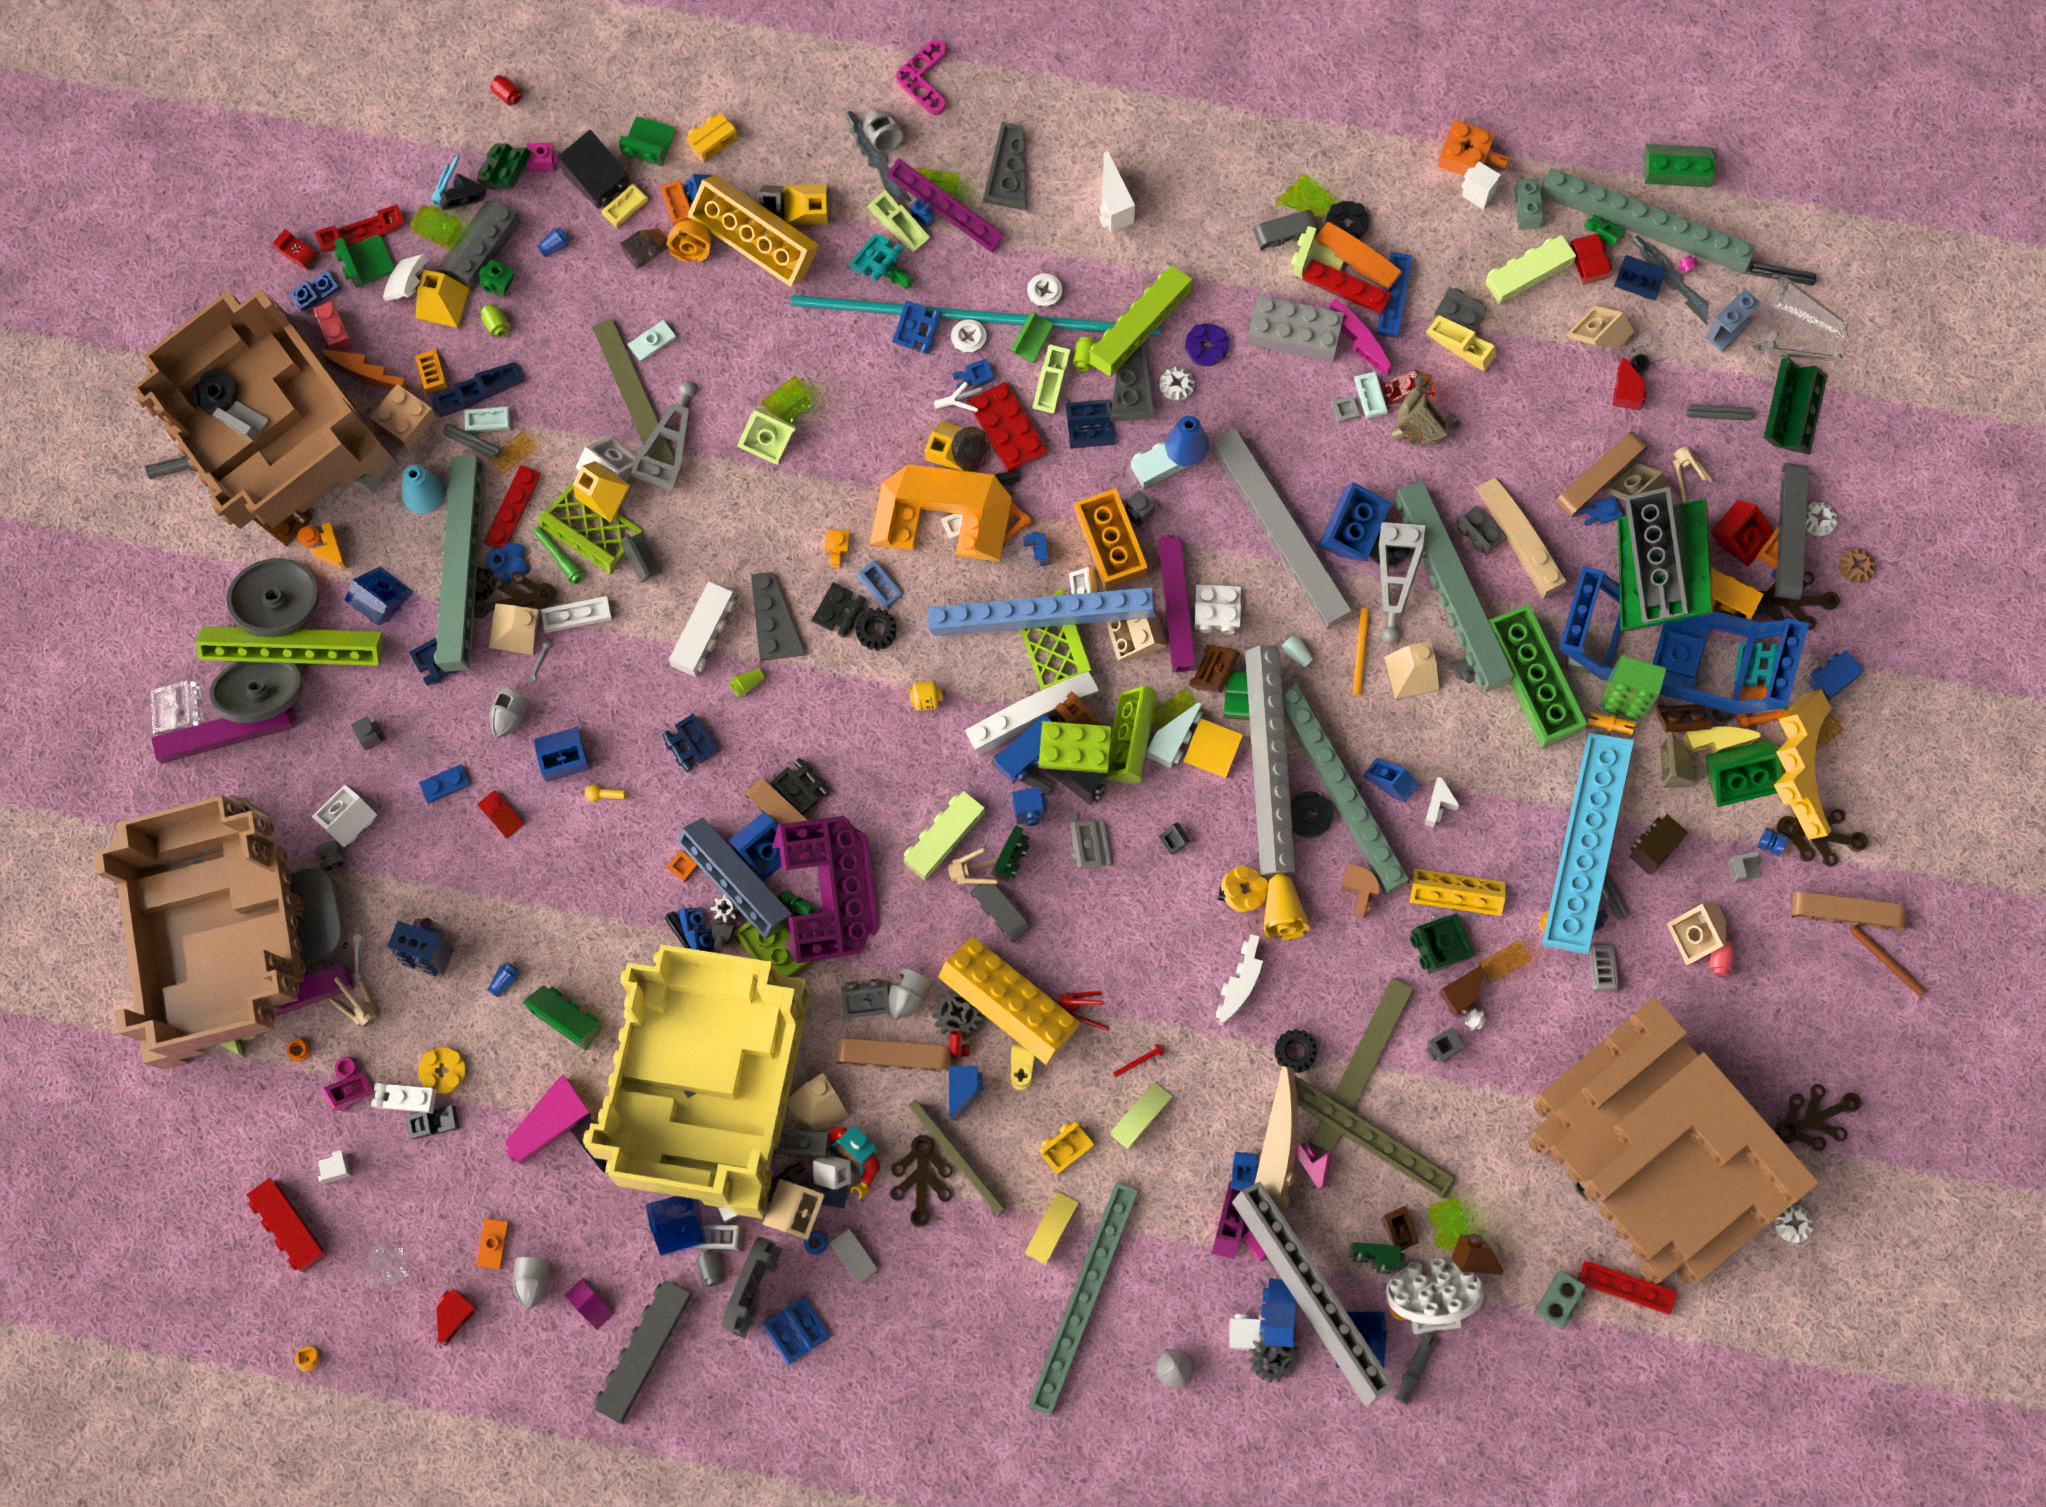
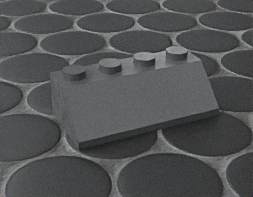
M485 202L439 265L437 271L453 278L473 291L480 281L478 274L482 266H487L491 259L495 260L521 224L518 213L500 202Z

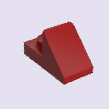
M495 790L477 804L506 839L524 825Z

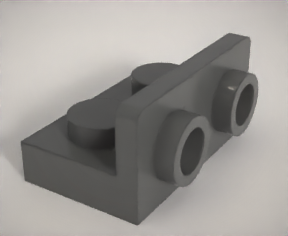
M1449 287L1434 315L1436 317L1438 315L1475 332L1485 316L1487 307L1480 300L1466 296L1460 289Z
M1477 505L1464 516L1460 515L1457 519V530L1462 536H1468L1473 541L1472 546L1479 553L1489 554L1507 538Z
M876 978L864 984L852 981L845 983V986H841L844 1019L891 1013L887 981Z

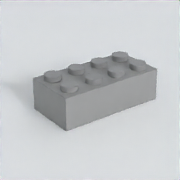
M1257 295L1247 344L1333 362L1344 313Z

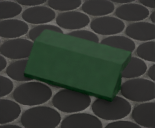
M1789 357L1781 358L1764 433V439L1773 446L1810 455L1828 376L1816 365L1800 367Z

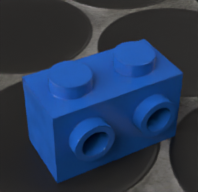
M1039 787L1012 792V804L1017 825L1026 823L1027 826H1034L1039 824L1040 820H1044V813L1047 812V801L1045 793L1040 794Z

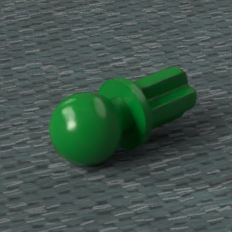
M893 262L888 267V272L884 277L890 278L893 284L897 283L904 289L912 288L913 279L905 274L903 268L898 267Z
M784 891L778 896V900L792 914L806 915L813 914L815 911L812 905L804 902L800 896L795 897L790 891Z

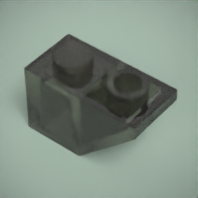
M659 228L637 231L621 242L624 255L636 270L669 248L667 246V238Z

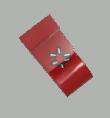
M286 229L273 241L277 252L305 270L318 258L312 249L304 245Z

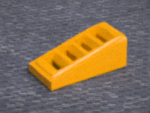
M436 349L415 355L426 394L430 395L448 389ZM433 356L434 358L433 360L424 363L421 362L422 359ZM432 364H435V365H436V366H434V367H431V368H428V369H425V370L423 369V367H426V366H429V365H432ZM434 371H437V372H438V373H436V374H432V375H429V376H426V375H425V374H428V373H431V372H434ZM438 377H439V379H440V380H437V381L428 383L429 380H432V379H435V378H438Z

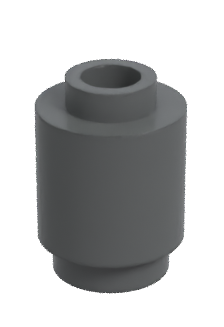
M712 1249L699 1253V1258L695 1261L701 1280L705 1282L706 1287L725 1281L723 1277L725 1272L718 1252L713 1253Z

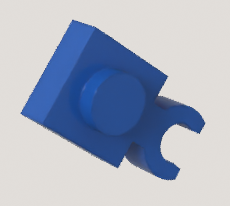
M918 197L912 204L911 215L930 228L934 222L933 211L930 209L929 203L924 205L921 202V198Z
M987 359L966 365L967 372L965 373L957 371L953 374L954 380L958 378L963 380V382L957 384V389L964 382L972 383L973 388L994 381V376Z
M1614 496L1594 502V509L1586 507L1580 511V515L1589 514L1591 519L1584 521L1585 526L1593 524L1596 519H1599L1600 524H1604L1623 516Z

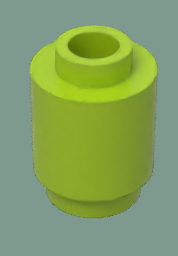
M496 304L485 306L481 310V319L492 337L500 338L505 336L510 329V324L501 308L497 307Z
M1081 337L1075 344L1072 364L1077 370L1087 372L1089 369L1094 368L1090 364L1089 353L1090 348L1096 342L1094 339Z

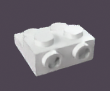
M1196 585L1194 629H1199L1201 633L1222 630L1223 634H1234L1235 631H1239L1241 586Z

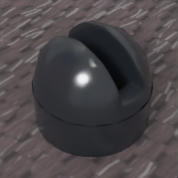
M1638 354L1632 357L1630 364L1636 372H1643L1649 367V359L1644 354ZM1635 361H1636L1640 366H1642L1641 369L1637 366V364L1635 363Z

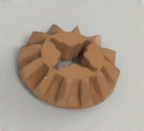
M1855 548L1847 551L1839 561V569L1842 576L1852 583H1864L1870 580L1875 573L1876 564L1874 563L1873 556H1870L1866 550ZM1855 561L1857 563L1865 561L1861 567L1862 570L1860 568H1853L1851 570Z

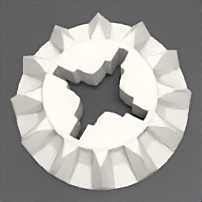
M1039 274L1029 282L1027 294L1030 301H1033L1037 306L1041 305L1047 308L1049 305H1055L1059 298H1061L1062 285L1051 274ZM1048 284V291L1051 293H1046L1041 297V290L1039 289H1044Z
M970 319L958 322L952 329L951 341L955 348L963 353H973L978 349L981 350L986 341V332L979 322ZM964 332L967 334L974 333L972 336L974 342L969 339L965 341Z
M1175 366L1172 369H1167L1161 375L1159 386L1165 397L1170 400L1180 401L1192 394L1195 381L1192 373L1186 371L1185 368L1181 369ZM1173 378L1177 381L1183 380L1181 382V387H1178L1177 385L1172 386Z
M1816 501L1807 505L1806 531L1816 536H1825L1831 533L1838 523L1837 513L1833 510V506H1829L1825 502ZM1822 511V518L1826 520H1822L1818 526V519L1814 516H1817Z
M1791 1205L1775 1219V1228L1779 1236L1791 1243H1799L1810 1236L1813 1231L1814 1220L1811 1218L1809 1211L1801 1207V1205ZM1792 1216L1797 1221H1804V1223L1797 1226V1232L1794 1226H1785V1224L1792 1221Z

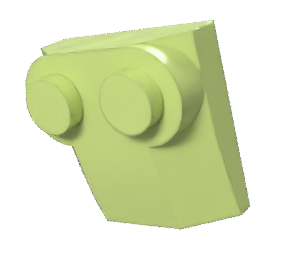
M755 407L737 447L778 465L782 453L796 427L773 415L772 411L767 407Z

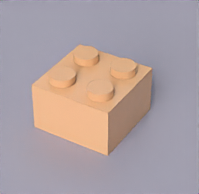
M397 384L369 418L374 427L409 450L436 416L430 406Z

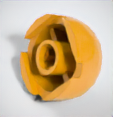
M684 220L672 227L667 239V246L669 247L670 254L678 260L690 263V259H698L697 262H701L710 253L711 236L707 228L701 223L694 220Z

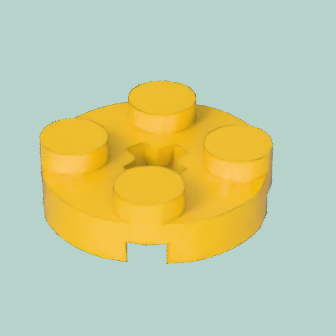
M1240 865L1229 871L1222 880L1221 889L1222 891L1224 890L1226 896L1224 899L1232 909L1238 912H1247L1259 908L1267 896V880L1251 867ZM1240 885H1245L1248 888V892L1243 894V889Z
M446 1047L435 1048L423 1055L418 1068L419 1079L425 1088L437 1090L436 1094H449L464 1081L466 1065L456 1051ZM440 1065H444L449 1070L448 1073H444V1077H440V1074L436 1073V1069H439Z

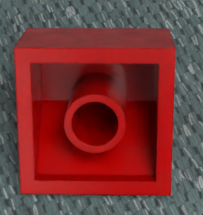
M1737 500L1710 531L1718 545L1747 567L1755 560L1760 550L1774 533L1756 504Z

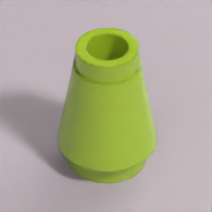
M757 668L733 676L729 683L735 695L739 697L740 695L745 696L765 678L762 671Z

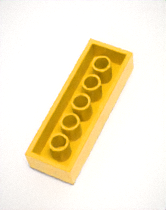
M717 175L703 179L687 217L704 225L709 232L790 287L803 281L820 246Z
M971 936L945 962L938 976L939 979L1046 1065L1069 1042L1081 1023L974 936Z

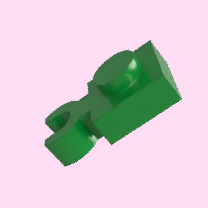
M1592 215L1591 219H1587L1584 226L1590 231L1597 232L1599 238L1613 246L1622 240L1626 233L1625 230L1609 221L1603 222L1596 215Z

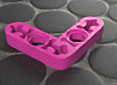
M940 40L930 41L896 73L897 84L931 115L943 113L945 110V100L922 77L940 62L946 54L945 44ZM940 47V53L934 52L932 54V48L937 49ZM923 60L927 65L920 69L915 66V63ZM909 74L910 81L913 83V85L911 86L910 82L907 79H904L902 81V75L907 76ZM922 87L927 92L923 96H918L915 94V90ZM930 96L934 103L939 102V108L936 106L932 108V103L928 99Z

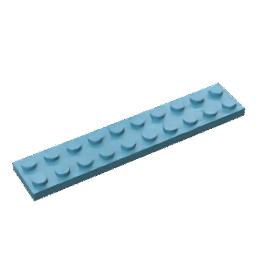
M1588 733L1542 946L1589 955L1634 740Z

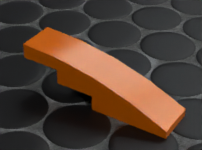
M1327 222L1315 237L1317 243L1332 250L1335 257L1352 265L1354 271L1387 289H1390L1402 274L1401 270L1379 253L1330 222Z
M322 349L321 353L326 361L363 382L388 390H393L397 384L405 390L408 388L405 378L389 376L385 366L369 364L365 355Z

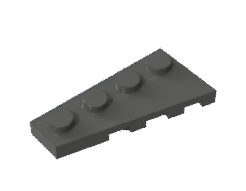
M1001 123L983 197L984 203L1025 210L1022 125Z

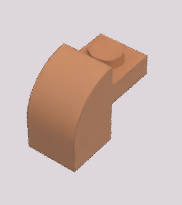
M1347 864L1341 890L1359 894L1354 917L1363 919L1364 914L1370 912L1372 900L1368 899V897L1377 899L1379 884L1374 874L1368 869Z

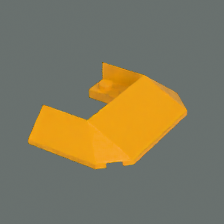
M908 464L882 482L870 545L914 551L922 510L962 514L963 518L956 555L958 557L1001 562L1012 497L993 474Z

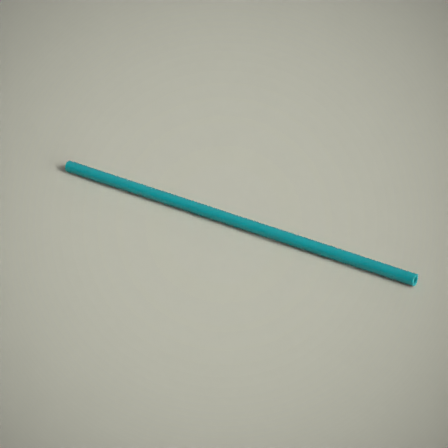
M791 295L790 300L791 306L901 315L905 305ZM925 306L927 307L925 316L930 318L933 310L942 313L941 319H970L977 322L1024 326L1029 315ZM1040 316L1053 323V328L1106 332L1108 328H1113L1117 323ZM1158 326L1150 336L1160 337L1161 326Z

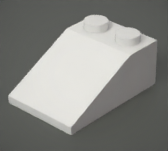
M1106 151L1104 152L1102 206H1100L1102 215L1099 217L1104 228L1108 227L1110 233L1134 224L1135 204L1109 152Z

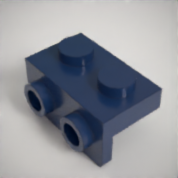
M1625 255L1614 287L1656 301L1667 269Z

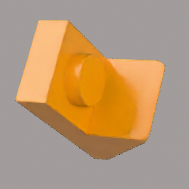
M330 522L322 524L324 532L320 533L324 546L312 549V554L315 558L342 570L346 569L334 527Z

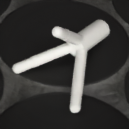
M964 382L952 396L935 400V408L940 409L956 405L978 412V408L958 400L979 393L983 389L980 387L959 395L968 385L967 382Z

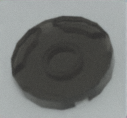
M968 426L960 429L952 441L953 458L963 470H979L986 465L990 457V442L985 437L987 436L986 433L979 427Z

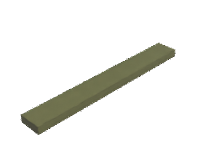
M609 319L592 326V329L644 445L658 425V421L613 319ZM659 436L648 456L649 458L674 466L675 460L666 439Z
M1394 978L1391 979L1332 1097L1334 1101L1350 1111L1353 1110L1413 990L1412 987ZM1320 1121L1309 1143L1327 1153H1331L1340 1133Z
M1295 1076L1299 1108L1440 1198L1445 1196L1455 1177Z

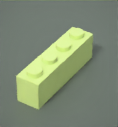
M1562 235L1557 238L1551 237L1541 247L1537 249L1533 247L1521 258L1515 257L1506 266L1491 270L1488 273L1485 284L1497 302L1501 304L1572 265L1576 255Z
M964 791L960 795L956 794L948 804L950 807L945 812L941 811L934 819L935 824L930 829L926 828L919 836L920 841L915 846L911 845L904 853V864L924 881L928 879L985 814V808Z

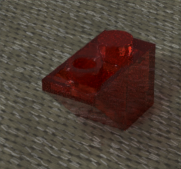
M1415 369L1381 384L1386 405L1402 404L1410 391L1416 388L1415 379L1420 375L1424 376L1421 386L1427 380L1431 384L1430 388L1426 391H1421V394L1425 393L1429 398L1435 396L1432 375Z

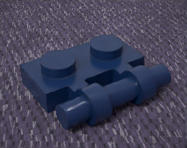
M436 638L409 652L420 673L429 670L430 675L423 678L427 686L434 682L436 684L441 682V678L451 673L456 674L460 672L436 670L434 652L437 650Z
M694 713L674 725L679 732L678 734L673 736L670 731L662 734L666 741L665 746L668 750H672L676 757L675 761L679 766L683 767L685 772L693 769L690 759L695 757L700 764L719 752ZM685 741L689 747V750L683 752L679 746V743Z

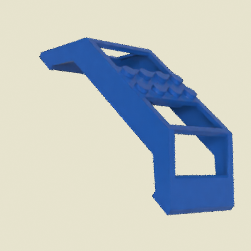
M1583 566L1559 649L1599 679L1607 681L1613 670L1611 664L1621 633L1620 611L1604 666L1582 651L1600 589L1620 604L1619 583L1607 576L1605 571ZM1716 611L1701 617L1664 623L1652 663L1653 665L1666 668L1659 695L1731 714L1787 708L1809 623L1790 618L1759 623ZM1710 628L1748 637L1732 699L1693 689ZM1782 635L1765 699L1739 701L1755 639Z

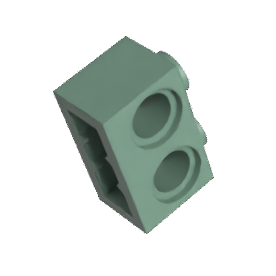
M1539 178L1517 179L1514 189L1517 228L1539 229L1543 219Z
M1560 1270L1556 1273L1534 1314L1558 1329L1563 1325L1567 1327L1574 1315L1571 1313L1572 1308L1575 1304L1579 1306L1585 1296V1293L1582 1292L1585 1285ZM1563 1285H1569L1572 1288L1573 1294L1571 1297L1563 1295L1561 1290ZM1551 1305H1556L1560 1308L1561 1316L1559 1318H1555L1550 1314Z

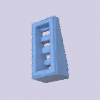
M875 559L856 575L885 608L903 595ZM874 570L876 574L868 579L866 576ZM880 576L883 580L874 586L872 582ZM887 583L889 586L880 593L878 589ZM890 590L896 593L892 598L891 596L888 599L883 597Z

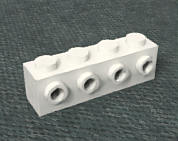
M708 581L669 658L671 667L694 677L697 676L699 671H703L706 665L705 658L708 652L713 651L716 645L715 638L718 632L721 633L726 625L725 618L728 612L732 613L736 605L732 591Z

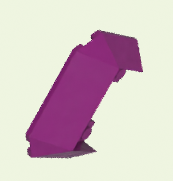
M845 816L778 824L772 848H780L782 871L815 866L818 868L823 912L788 917L791 939L784 940L796 964L861 954L866 947L865 943L869 934L874 935L879 928L868 836L854 827Z

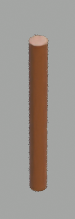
M1856 925L1849 931L1919 997L1926 991Z

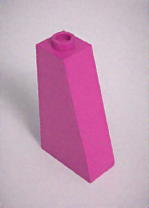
M564 1074L557 1079L506 1140L505 1143L508 1149L505 1151L513 1162L517 1160L520 1164H523L568 1133L572 1127L586 1116H592Z

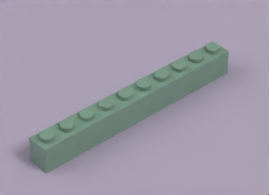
M1551 167L1540 192L1541 197L1590 216L1596 215L1603 221H1609L1626 230L1744 274L1756 245Z
M477 455L451 457V466L448 468L450 480L447 487L448 506L445 508L447 520L443 530L445 546L442 548L443 568L440 570L442 585L439 589L440 609L437 611L439 621L438 630L436 631L437 650L434 652L435 664L444 672L470 670L485 463Z
M1421 481L1399 488L1394 498V505L1403 516V524L1426 525L1428 527L1421 563L1424 568H1427L1430 575V583L1439 594L1440 605L1445 607L1448 613V622L1451 627H1454L1457 633V641L1466 652L1468 665L1473 666L1477 684L1482 687L1484 693L1508 685L1514 676L1424 482Z
M1294 684L1282 690L1284 718L1383 892L1387 896L1406 886L1409 880L1299 687L1297 684Z

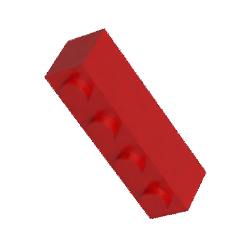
M269 1177L246 1194L250 1199L248 1205L255 1214L259 1212L263 1218L261 1221L262 1226L268 1233L272 1231L275 1235L274 1243L281 1252L285 1250L290 1258L287 1261L293 1270L296 1271L298 1269L304 1273L327 1256L274 1179Z

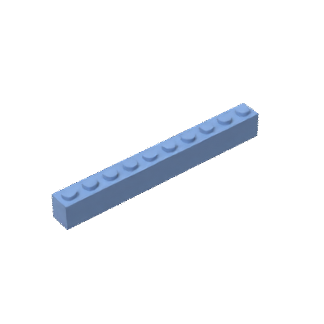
M1152 587L928 607L929 630L934 636L1157 617L1156 595Z

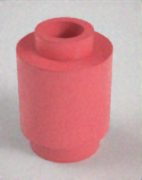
M1726 941L1725 946L1710 953L1709 970L1714 971V975L1727 976L1728 972L1733 971L1734 948H1732V942Z

